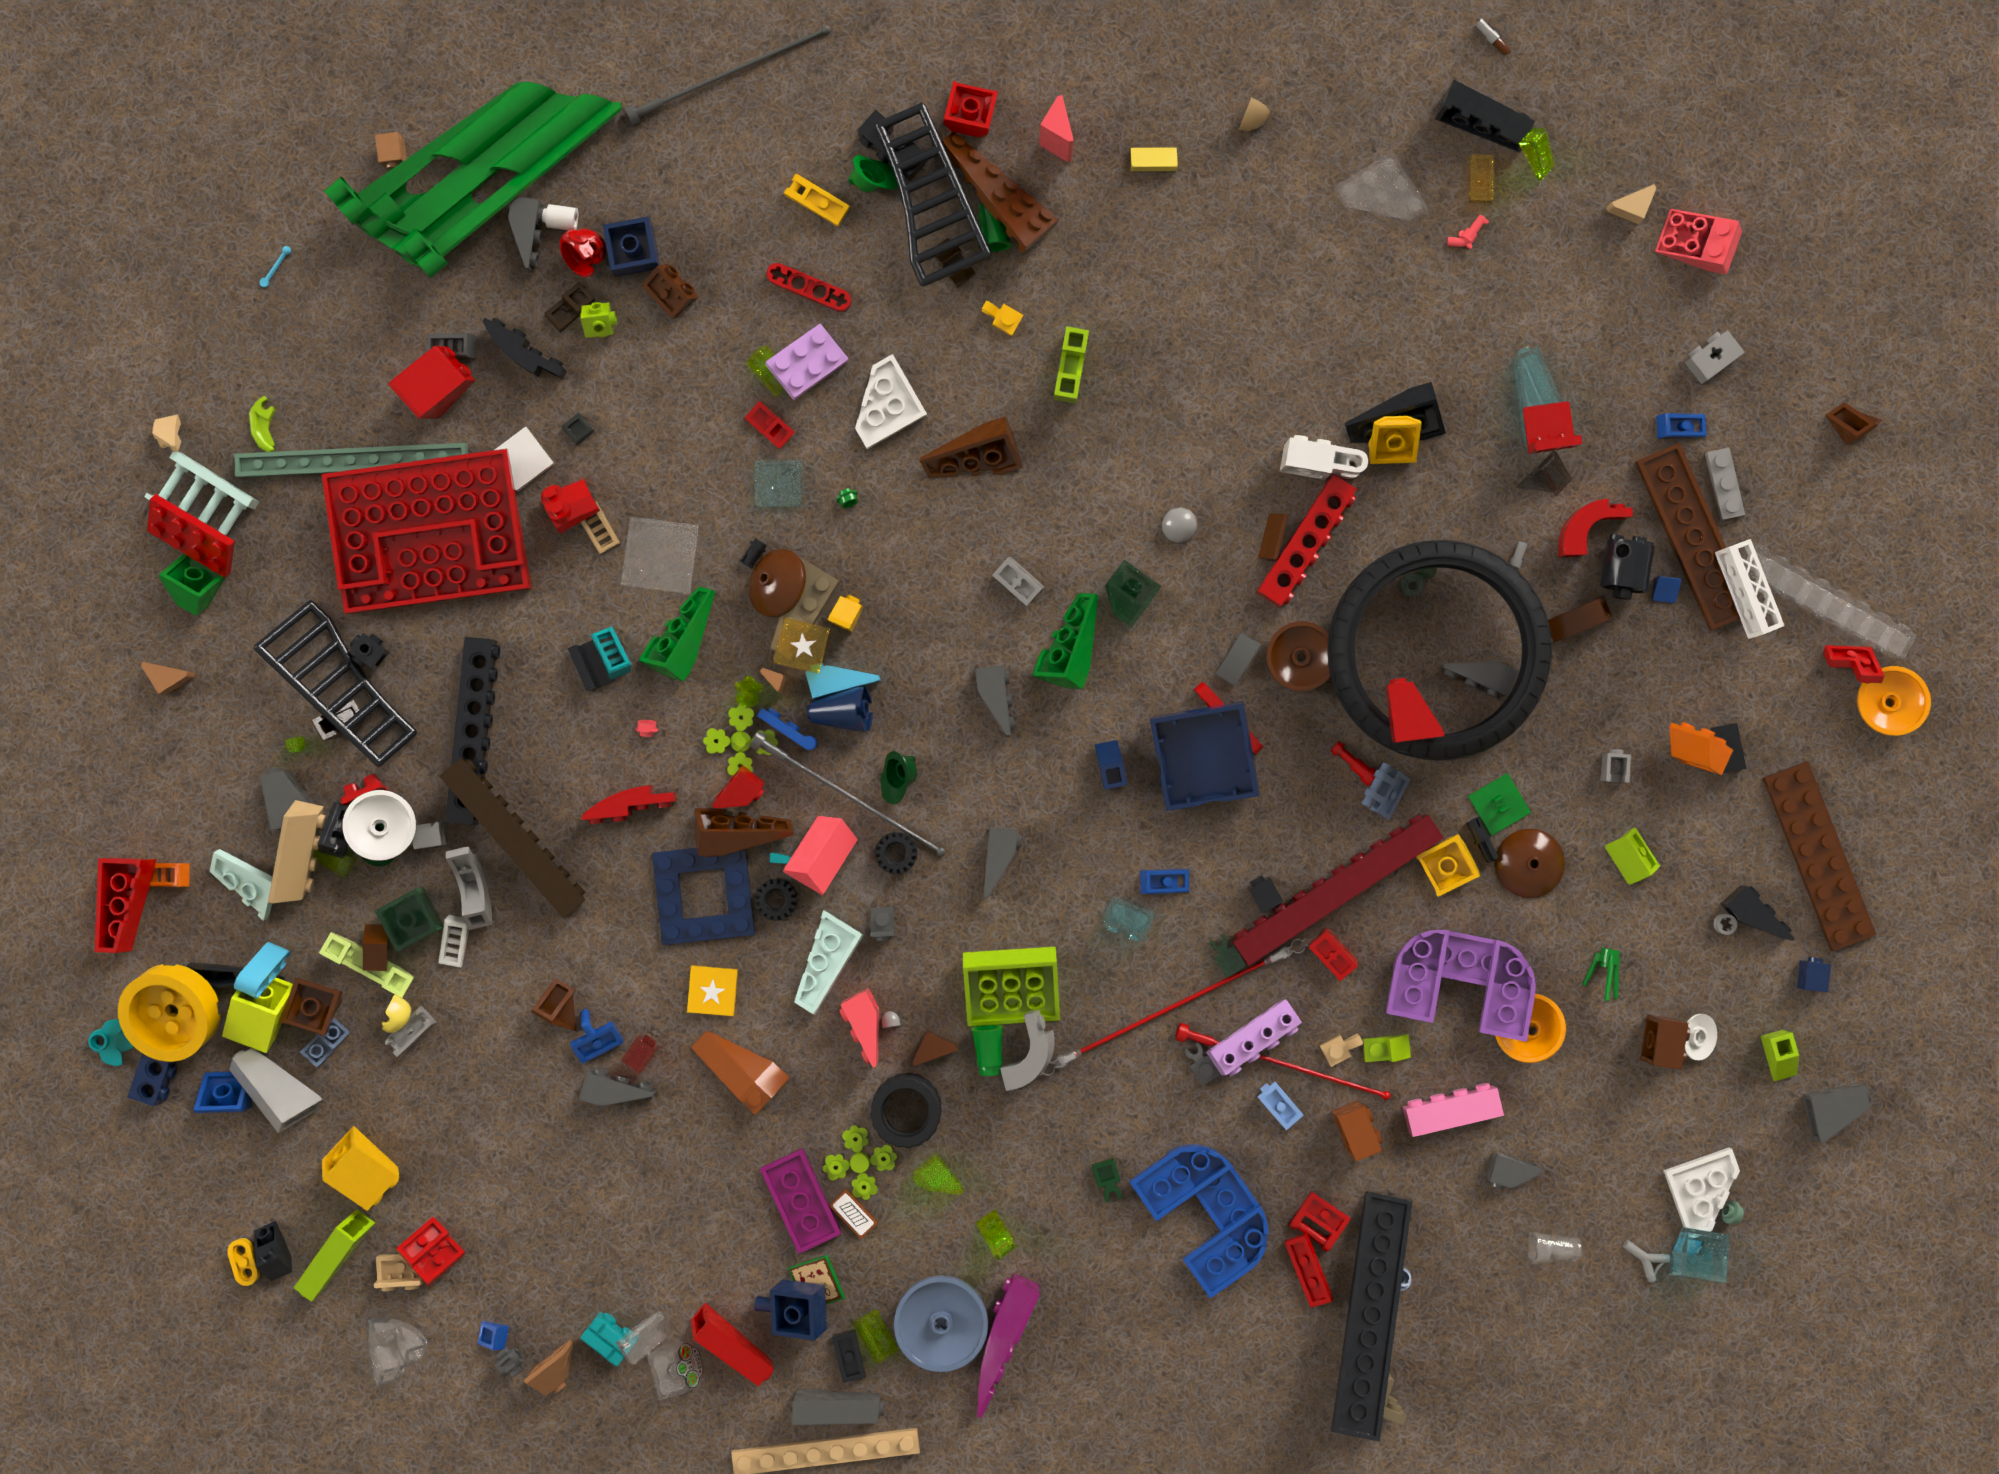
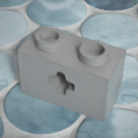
M1728 330L1721 335L1719 332H1716L1706 340L1709 343L1704 348H1701L1699 345L1688 353L1690 358L1685 361V364L1701 384L1744 353ZM1714 352L1716 356L1712 359L1710 355Z

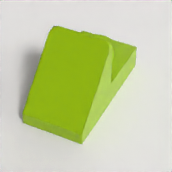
M1409 1034L1362 1038L1364 1062L1386 1060L1396 1062L1411 1058Z

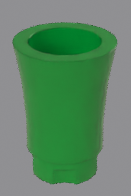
M982 202L978 204L980 227L991 251L999 252L1011 248L1010 237L1005 232L1006 226L1002 221H997Z
M981 1025L972 1027L971 1032L975 1045L979 1075H1000V1068L1003 1064V1026Z

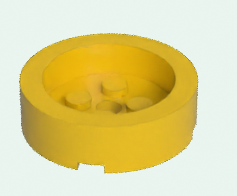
M161 964L148 969L126 986L118 1002L119 1024L128 1041L146 1056L167 1062L186 1059L204 1046L215 1035L220 1023L221 1014H218L217 1002L219 1001L211 985L194 970L177 964L175 966H163ZM170 1004L177 1007L178 1014L170 1013Z

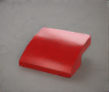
M434 1217L396 1248L402 1258L428 1287L465 1255V1251L449 1236V1232Z

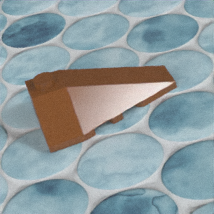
M706 1031L691 1047L730 1091L755 1115L790 1078L773 1061L740 1047L710 1031Z

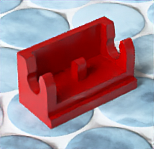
M1327 927L1320 932L1316 939L1311 940L1309 948L1339 981H1342L1358 967L1356 958Z

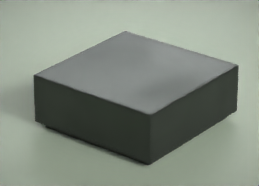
M580 412L561 426L576 445L594 432Z

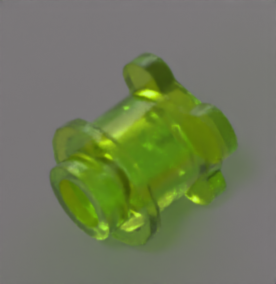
M746 676L741 682H736L735 689L738 690L735 697L736 702L744 707L755 706L759 700L757 692H762L763 689L762 684L755 682L751 676Z

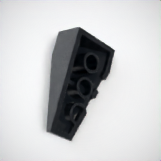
M1432 382L1409 388L1345 423L1350 443H1369L1374 422L1387 416H1409L1420 420L1421 431L1419 440H1426L1446 434Z

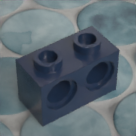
M142 1053L127 1098L151 1106L165 1102L170 1093L168 1088L170 1079L172 1080L178 1070V1067L175 1066L177 1061H160ZM157 1062L162 1066L161 1073L157 1072L155 1068ZM149 1085L153 1086L154 1095L148 1092Z

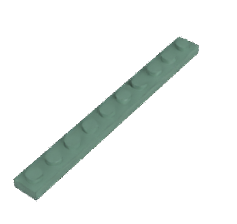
M450 443L234 454L235 477L326 474L468 454V444Z

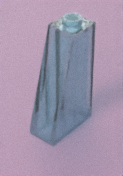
M1530 346L1517 351L1518 355L1512 359L1521 434L1524 444H1527L1522 409L1530 406L1563 402L1539 346L1531 349Z

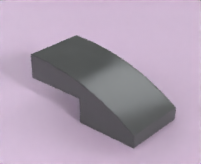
M1241 632L1215 674L1235 686L1261 643Z

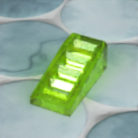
M1532 128L1519 144L1537 179L1542 180L1555 164L1545 128Z

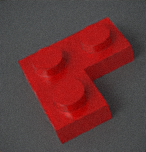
M1825 645L1823 654L1829 667L1852 668L1860 683L1883 682L1885 676L1872 647Z

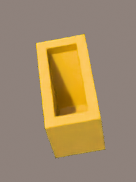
M847 595L846 598L840 596L828 617V621L853 632L863 609V606L859 604L860 600L850 595Z

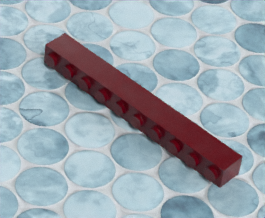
M1420 813L1408 820L1410 824L1402 829L1401 826L1395 828L1389 833L1391 837L1385 841L1379 839L1370 845L1371 850L1365 854L1361 851L1350 858L1352 862L1344 867L1343 864L1331 870L1332 875L1327 879L1321 877L1311 884L1313 888L1307 892L1303 889L1294 894L1292 902L1287 905L1284 902L1272 909L1274 913L1266 918L1263 915L1253 922L1255 926L1249 930L1243 928L1234 934L1235 939L1231 942L1245 963L1250 966L1444 839L1430 816H1421Z

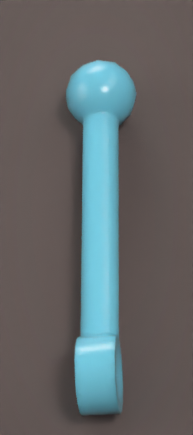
M289 246L282 248V254L265 278L260 279L259 283L262 287L269 286V280L286 255L291 254Z

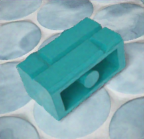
M602 1312L596 1316L580 1337L583 1342L615 1367L619 1365L637 1341L633 1338L635 1335L630 1329L626 1327L622 1329L616 1324V1319L611 1314H603Z

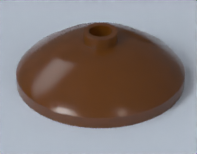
M776 549L768 552L758 561L749 580L750 601L758 613L775 618L787 614L796 606L803 594L806 583V571L801 558L796 553L787 549Z
M1307 621L1292 622L1280 628L1271 638L1266 656L1269 671L1274 679L1282 686L1295 691H1308L1324 684L1330 678L1327 657L1329 633L1319 625ZM1303 653L1306 657L1302 662L1297 660V654Z
M1521 829L1507 836L1498 847V858L1495 860L1496 874L1501 884L1511 893L1524 898H1537L1551 892L1560 882L1565 868L1564 854L1558 842L1548 833L1538 829ZM1533 859L1537 861L1535 868L1530 866V862Z

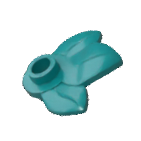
M119 1019L105 1022L103 1027L93 1031L88 1039L89 1047L100 1054L103 1062L113 1066L122 1065V1052L134 1047L124 1035ZM100 1036L104 1038L105 1042L103 1045L98 1043Z

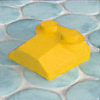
M1387 416L1375 421L1372 436L1368 443L1370 464L1416 463L1421 421L1409 416Z
M1459 834L1448 837L1441 843L1416 856L1429 877L1438 897L1480 877L1476 863Z

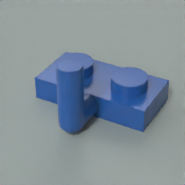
M583 1009L580 1012L581 1027L585 1035L570 1042L572 1050L582 1064L624 1043L622 1035L612 1021L594 1030L590 1024V1013L587 1009Z

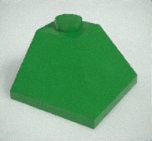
M185 553L159 574V579L176 605L195 616H198L210 605L226 578L213 572L198 561L193 560Z

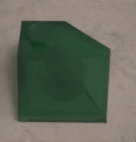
M1126 560L1121 563L1105 585L1113 614L1130 627H1133L1162 587Z

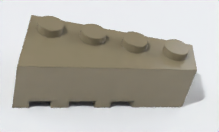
M802 558L801 560L806 571V583L803 594L790 612L780 616L770 647L792 662L797 655L798 648L791 643L800 642L802 633L806 641L840 585L839 580Z

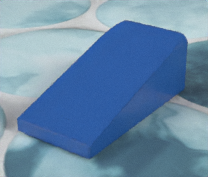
M1664 413L1656 416L1657 439L1706 437L1705 414ZM1694 419L1700 423V429L1697 432H1694Z
M1189 869L1140 870L1141 894L1189 892ZM1178 874L1184 879L1183 885L1179 888Z

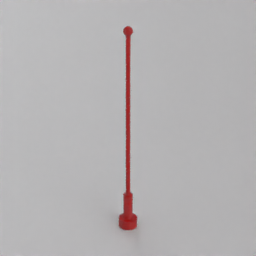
M1181 1022L1175 1035V1040L1182 1043L1186 1039L1211 1047L1220 1043L1214 1040V1037L1189 1030V1025ZM1261 1055L1258 1058L1381 1096L1384 1100H1388L1391 1097L1388 1091L1374 1090L1268 1056Z

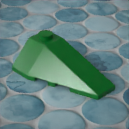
M698 586L680 606L681 615L672 621L669 619L664 624L668 629L660 638L655 635L650 640L638 661L668 678L684 682L696 662L715 591Z
M1077 594L1064 615L1065 625L1059 631L1055 630L1051 635L1055 639L1049 650L1043 648L1039 654L1032 674L1033 677L1063 688L1083 689L1091 664L1098 603L1097 594Z

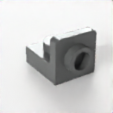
M894 907L870 908L871 937H876V941L890 940V936L895 935Z

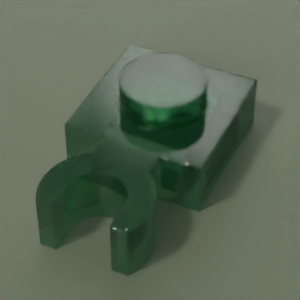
M1221 934L1222 945L1216 946L1211 940L1210 946L1214 950L1219 951L1220 954L1214 958L1227 978L1246 967V964L1235 946L1228 949L1227 938Z

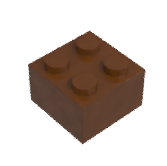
M1647 1014L1640 1060L1653 1066L1682 1070V1065L1686 1063L1687 1059L1685 1044L1690 1038L1689 1023L1675 1018Z

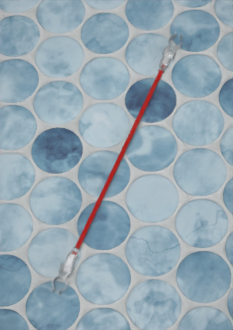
M1294 939L1290 947L1287 945L1279 947L1275 952L1264 958L1263 961L1093 1044L1056 1056L1053 1062L1050 1061V1063L1053 1064L1055 1062L1056 1064L1050 1074H1042L1051 1075L1055 1068L1062 1069L1068 1066L1070 1062L1078 1059L1083 1053L1263 965L1273 964L1290 958L1295 951H1290L1289 948L1292 947L1294 941L1300 939ZM1304 945L1302 951L1295 953H1302L1305 950V946L1308 945Z

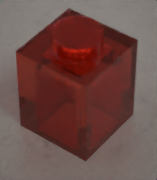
M639 1035L621 1061L641 1074L658 1051L659 1047L655 1045L657 1042L648 1035L644 1037Z

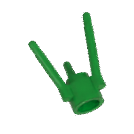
M1601 948L1600 953L1595 952L1594 960L1582 985H1587L1598 962H1601L1600 967L1608 968L1604 1000L1608 1002L1612 976L1613 997L1618 999L1619 964L1621 958H1619L1620 951Z

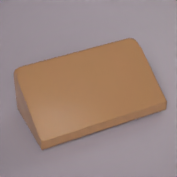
M765 668L761 669L760 673L774 689L783 694L788 680L787 676Z

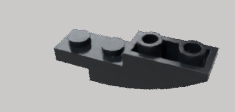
M484 318L483 323L495 343L518 365L539 377L543 369L564 379L567 371L562 367L563 363L553 357L549 360L541 357L543 353L533 347H530L528 350L530 342L525 338V333L516 328L513 331L505 328L506 324L496 318H493L492 321Z

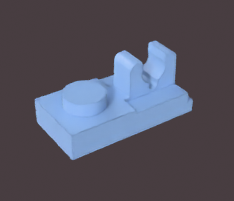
M1276 1082L1270 1086L1266 1083L1260 1088L1262 1093L1258 1098L1285 1130L1289 1129L1304 1116Z

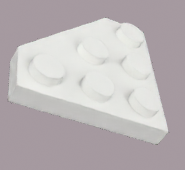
M893 354L872 366L868 386L855 427L866 449L875 446L927 416Z
M1729 1147L1663 1170L1684 1230L1689 1231L1688 1229H1690L1692 1232L1696 1230L1697 1233L1702 1232L1703 1234L1713 1230L1718 1212L1723 1208L1730 1193L1729 1189L1733 1180L1737 1178L1740 1172L1733 1150ZM1686 1233L1687 1237H1690L1691 1235H1694L1692 1236V1238L1699 1236L1696 1233Z

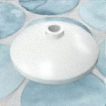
M375 790L360 795L349 805L343 818V833L346 842L355 853L369 860L382 861L400 855L408 848L415 835L416 820L412 808L401 796L389 791ZM383 824L384 830L376 831L375 826Z

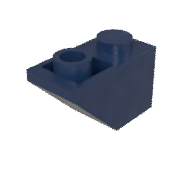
M1118 741L1094 744L1103 790L1126 786L1127 780Z

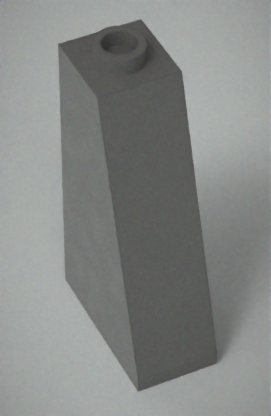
M797 1388L793 1399L791 1425L878 1423L879 1416H884L885 1401H880L881 1394Z

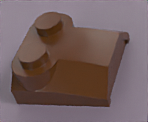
M295 978L280 1023L326 1036L336 1009L341 1005L342 991Z

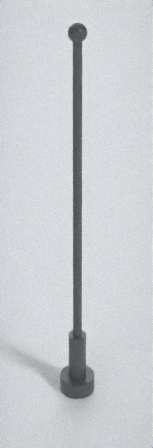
M824 25L817 32L662 100L658 98L637 108H634L632 104L625 107L626 113L633 126L641 122L639 117L664 107L663 104L819 35H828L830 27Z
M758 731L749 747L756 751L762 748L781 761H788L936 851L938 856L945 854L943 847H936L788 757V753L765 740L766 734Z

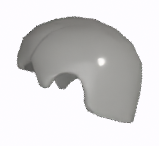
M1184 507L1171 509L1166 513L1162 521L1164 535L1168 540L1175 543H1183L1190 540L1197 530L1196 516L1191 510Z

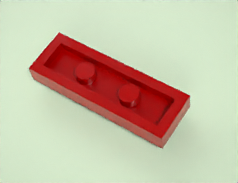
M1308 1233L1286 1239L1284 1242L1310 1308L1332 1302L1334 1298Z

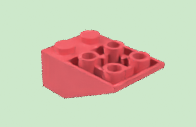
M1670 209L1655 252L1706 271L1727 275L1742 234V229L1739 221Z
M867 988L845 999L841 1003L842 1007L839 1011L844 1021L850 1022L852 1026L850 1033L856 1043L860 1042L863 1047L861 1054L866 1064L871 1063L874 1068L879 1061V1007L870 989Z

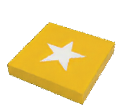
M692 965L687 1012L734 1016L738 969Z

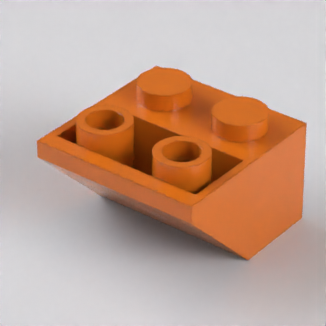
M1684 722L1681 725L1670 724L1672 757L1686 765L1718 775L1723 774L1733 752V749L1725 745L1726 741L1724 739L1714 736V732L1705 728H1701L1700 731L1695 730L1694 726Z

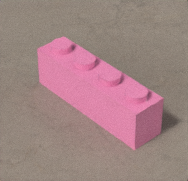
M1489 1083L1478 1084L1475 1090L1467 1091V1088L1457 1089L1453 1091V1095L1444 1096L1443 1093L1430 1096L1431 1100L1422 1102L1421 1099L1410 1100L1408 1105L1402 1106L1408 1132L1412 1137L1504 1116L1498 1088L1493 1085L1490 1086Z

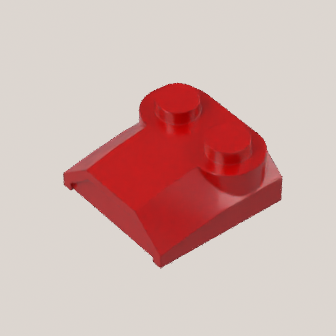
M953 81L943 125L955 133L978 138L986 136L990 131L998 91Z
M585 478L563 487L551 485L545 488L541 494V501L546 512L560 534L600 511L590 493Z

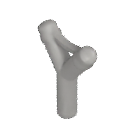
M1626 1240L1622 1246L1642 1261L1646 1278L1649 1282H1655L1659 1268L1663 1264L1670 1262L1669 1254H1647L1629 1240ZM1651 1262L1659 1263L1655 1270H1653Z

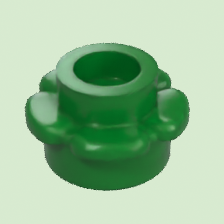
M850 488L844 489L839 492L836 502L843 509L855 506L858 503V492Z

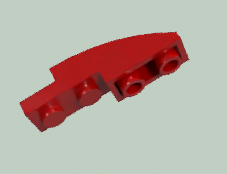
M652 785L635 787L601 800L581 817L582 820H589V824L603 823V818L611 817L612 822L626 821V816L632 815L631 806H634V810L648 809V804H657V808L672 807L671 802H676L677 796L676 792L653 794Z

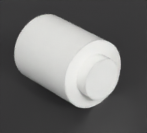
M549 204L547 209L544 208L542 221L546 223L547 228L576 230L579 216L578 209Z

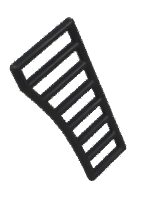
M919 103L876 122L875 129L885 149L900 191L906 219L910 264L919 284L925 287L990 258L992 251L926 105ZM920 114L925 126L892 141L890 140L886 128ZM927 135L930 136L934 147L899 162L895 149ZM939 156L944 168L906 183L903 174L904 170ZM948 176L953 189L912 206L911 192ZM957 197L962 210L916 230L915 215ZM965 218L967 219L971 231L918 254V239ZM976 239L981 252L925 275L920 263Z
M313 600L307 601L254 645L255 652L375 766H382L416 736L417 730L381 695L365 676L358 664L352 660L353 657L342 640L332 618ZM310 611L321 620L278 657H275L266 649V647ZM327 628L333 641L292 674L283 664ZM338 649L345 662L312 690H309L301 680ZM350 670L358 681L327 707L318 696ZM364 688L372 697V700L344 723L334 713ZM380 706L388 717L361 739L352 729ZM394 723L405 731L402 736L380 755L376 754L369 747L371 743Z

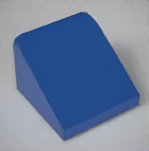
M1655 577L1652 601L1676 603L1681 579Z
M481 1321L477 1344L493 1351L504 1349L509 1326Z

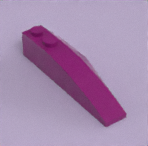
M1013 1273L1011 1278H1006L1002 1287V1291H1005L1002 1300L997 1299L992 1310L995 1315L985 1344L978 1385L977 1417L982 1418L994 1394V1384H998L1003 1375L1004 1362L1009 1363L1014 1349L1013 1343L1018 1344L1040 1295L1038 1283Z

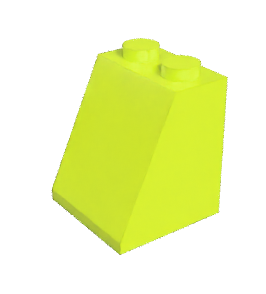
M275 977L258 998L236 990L230 1001L222 1037L267 1053L275 1041L282 1024L280 1020L293 984Z

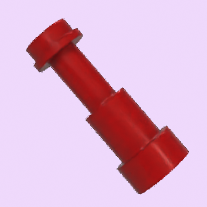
M1338 741L1330 750L1333 756L1339 755L1350 765L1349 768L1361 778L1360 781L1368 786L1375 779L1373 775L1376 769L1374 767L1370 768L1359 757L1356 759L1344 748L1345 744Z

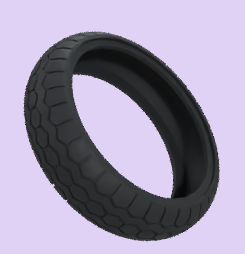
M1429 540L1408 544L1384 554L1363 569L1351 582L1341 597L1331 621L1327 657L1330 677L1336 695L1349 717L1365 734L1382 746L1402 755L1423 760L1444 761L1465 758L1484 752L1504 741L1527 720L1538 704L1547 684L1552 659V640L1547 615L1538 595L1515 567L1491 551L1473 544L1453 540ZM1425 568H1450L1478 577L1502 596L1514 614L1519 627L1522 658L1518 677L1512 691L1492 715L1473 727L1455 733L1444 734L1442 737L1392 742L1389 718L1368 697L1356 668L1355 638L1364 610L1382 587L1397 577L1411 571Z

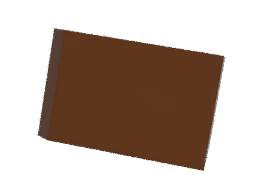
M365 924L363 971H387L389 924Z
M927 1030L914 1056L913 1065L916 1066L958 1051V1045Z

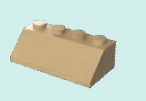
M295 800L284 815L268 903L302 900L307 892H311L314 879L310 878L311 871H315L318 858L314 857L315 850H318L319 829L323 828L326 815H322L324 806Z

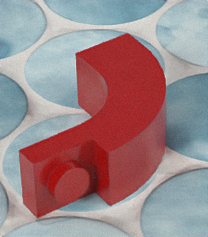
M1601 499L1579 508L1567 519L1561 530L1558 541V557H1583L1587 555V534L1591 526L1599 520L1629 519L1633 517L1632 507L1625 508V504H1611L1609 508V499Z

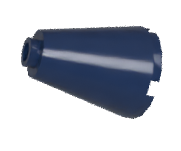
M859 686L812 700L806 709L807 718L811 719V722L814 724L862 733L870 731L873 720V712L869 713L868 703H872L870 691L866 686Z

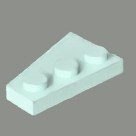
M221 849L215 851L209 872L229 890H235L243 897L242 902L245 905L254 907L259 912L257 916L263 921L266 920L272 907V903H268L272 876Z

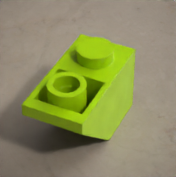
M1779 1030L1760 1036L1773 1081L1796 1076L1799 1053L1793 1033Z

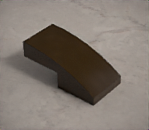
M578 282L562 295V299L548 309L544 315L561 333L581 314L582 306L591 305L595 298Z

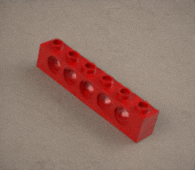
M1335 474L1329 478L1256 591L1257 594L1277 607H1281L1282 604L1287 605L1294 595L1291 592L1295 584L1300 586L1307 575L1304 573V570L1308 565L1312 567L1319 557L1316 553L1320 546L1325 547L1332 535L1328 533L1333 526L1337 528L1343 520L1344 516L1341 513L1344 508H1350L1357 498L1354 495L1357 490L1355 487ZM1329 498H1334L1338 501L1337 509H1331L1328 506ZM1317 517L1325 520L1326 527L1324 529H1320L1315 525ZM1303 537H1310L1313 540L1312 548H1306L1303 545ZM1291 556L1300 558V567L1295 568L1290 564ZM1279 575H1284L1288 578L1289 583L1287 587H1281L1278 584L1277 578Z

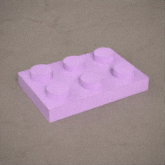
M818 324L767 360L765 365L791 398L796 400L846 364L849 358L824 327Z

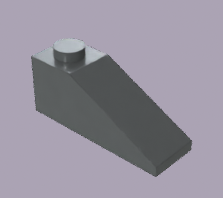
M990 827L983 897H989L1015 855L1016 848L1021 849L1022 835H1017L1018 830Z

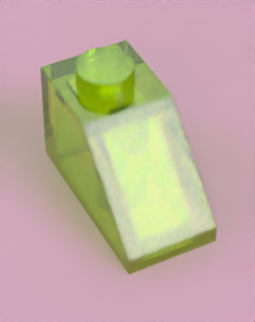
M936 1151L913 1170L915 1175L913 1179L920 1188L925 1187L927 1191L958 1195L964 1192L963 1185Z

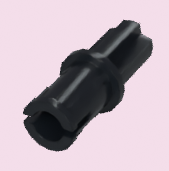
M1480 817L1466 822L1475 840L1473 843L1478 845L1485 861L1490 863L1497 860L1498 854L1489 839L1491 835L1487 834Z

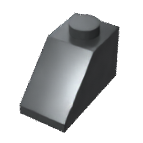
M1493 1151L1485 1178L1495 1188L1504 1190V1187L1513 1189L1542 1174L1543 1169L1538 1165Z

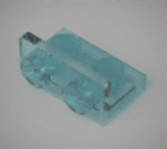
M1112 896L1102 923L1106 924L1105 929L1117 934L1119 930L1128 933L1127 938L1140 942L1141 938L1147 939L1155 913Z

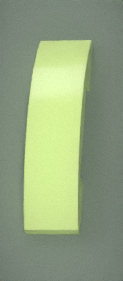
M332 932L319 952L338 964L342 963L381 984L382 988L403 998L414 979V976L388 961L387 971H363V946Z

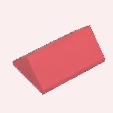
M1060 95L1057 96L1040 124L1039 145L1068 162L1072 160L1074 140L1063 96Z
M818 816L783 872L819 894L824 895L858 839L843 819Z

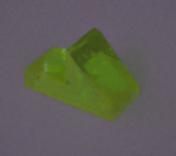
M995 1209L976 1222L997 1260H1000L1017 1248L1013 1240L1014 1236Z

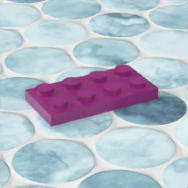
M803 1148L760 1167V1171L798 1254L842 1233Z

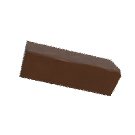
M1269 514L1259 558L1273 562L1278 559L1289 517L1288 514Z

